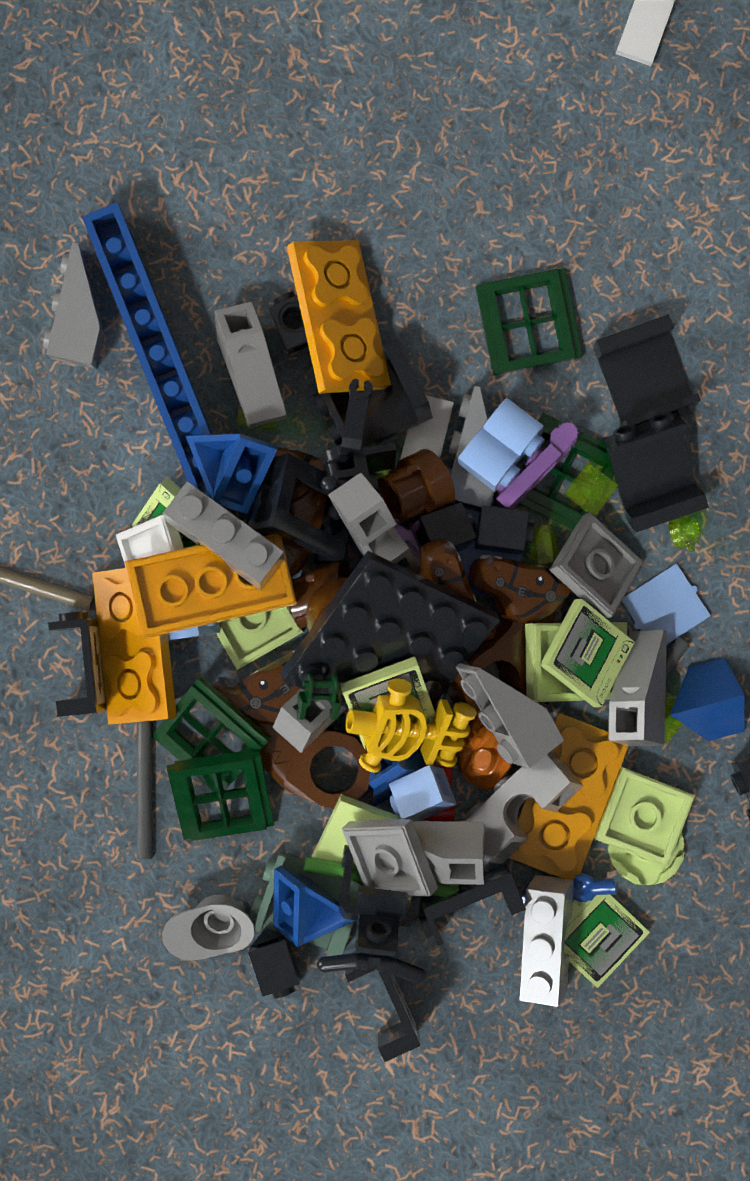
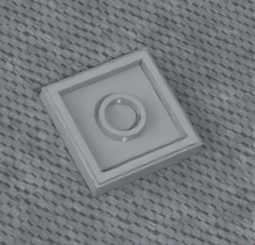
M589 512L580 518L549 570L580 599H583L608 619L614 615L643 561Z
M412 819L349 821L342 828L364 887L406 892L408 896H431L438 889Z

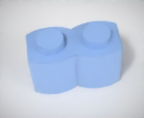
M506 398L460 454L458 464L494 492L500 485L507 488L520 472V469L516 466L525 454L531 458L545 439L540 436L544 426Z

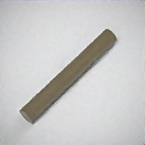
M0 567V583L87 611L91 609L94 600L93 596Z

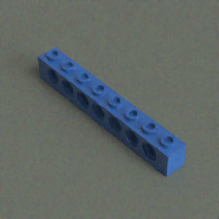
M117 202L84 215L82 219L186 479L209 497L186 436L213 434L124 212Z

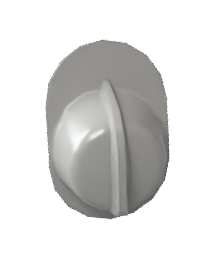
M214 894L203 899L196 908L174 915L165 924L162 938L163 944L169 953L180 959L193 961L242 950L251 943L255 931L254 923L249 915L245 913L243 902L236 901L227 895Z

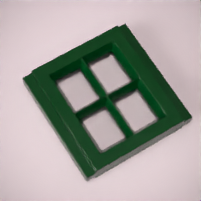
M565 268L475 286L493 376L583 357ZM547 286L552 314L532 317L526 290ZM519 291L524 319L504 323L498 295ZM554 321L559 349L539 353L533 325ZM526 326L531 354L511 358L505 330Z
M542 413L538 421L544 426L540 436L543 439L547 438L550 440L551 432L555 428H559L558 426L562 422ZM578 430L577 443L574 444V447H571V451L562 468L560 469L555 466L550 471L557 475V478L549 494L533 488L519 502V504L572 531L583 515L589 512L593 515L595 514L614 476L605 444ZM526 454L516 465L520 469L516 478L527 468L523 464L528 457ZM577 454L602 466L594 485L568 473ZM564 479L590 492L581 510L555 498Z
M202 676L195 681L176 704L177 718L165 719L152 735L179 761L206 757L202 752L210 743L222 754L233 753L234 751L217 737V734L224 726L246 744L242 751H260L270 739L264 731ZM197 701L219 720L211 731L189 712ZM182 719L204 737L197 748L175 730ZM241 769L220 772L224 790L242 772ZM213 774L197 776L212 791L216 792Z
M252 750L175 761V764L167 765V773L184 840L191 839V841L261 831L267 830V827L274 826L260 751L252 752ZM241 769L245 787L224 790L220 772ZM213 774L216 792L195 795L191 777ZM247 797L251 815L230 818L226 800ZM219 801L222 819L202 822L198 804Z

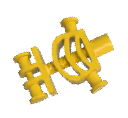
M400 678L392 679L388 682L387 688L391 694L379 695L372 712L349 710L345 724L346 732L363 735L368 753L360 756L359 763L364 769L372 773L380 771L382 758L391 761L405 760L421 744L420 750L426 765L433 766L434 761L445 767L455 766L457 762L455 754L463 749L465 744L463 738L467 737L470 732L469 720H473L477 714L474 707L463 702L456 703L452 712L448 700L440 699L431 724H427L419 700L413 695H409L412 691L411 683ZM409 714L415 716L414 722L410 721Z

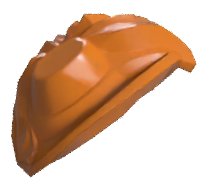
M473 719L468 724L470 726L468 736L463 738L465 742L463 749L459 751L460 770L465 780L474 786L484 790L493 789L500 780L506 777L511 764L506 762L497 750L499 743L494 734L483 725L481 720Z

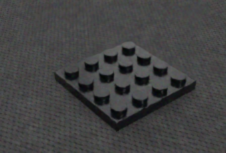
M367 551L280 673L284 682L304 690L305 687H303L302 683L306 681L307 674H312L313 679H330L332 674H336L338 681H341L342 684L415 657L432 706H434L459 674L456 666L467 664L500 619L495 610L375 553ZM338 687L337 693L340 705L348 708L341 687ZM313 688V694H328L329 688Z

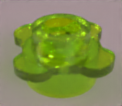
M686 515L669 521V533L676 548H687L689 552L695 551V544H698L701 538V530L697 520Z

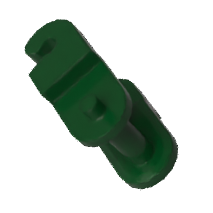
M307 674L306 681L302 683L305 689L298 693L297 702L299 709L296 711L298 720L305 719L306 709L311 705V700H329L332 707L329 710L331 720H337L341 704L337 690L338 687H341V681H338L336 674H332L330 679H313L312 674ZM313 688H329L328 694H313Z

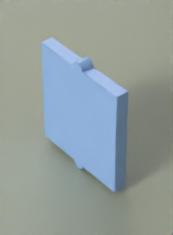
M677 563L622 599V603L635 621L634 628L640 629V631L667 630L666 645L711 616L696 594L697 587L690 585Z

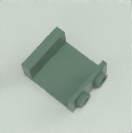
M280 851L277 860L269 858L262 880L269 882L264 896L256 895L249 916L256 918L255 930L260 931L262 927L279 932L273 927L274 869L279 866L310 878L339 903L342 879L304 872V859ZM351 880L349 905H356L358 889L364 887L363 882ZM353 923L308 943L327 949V955H341L344 952Z

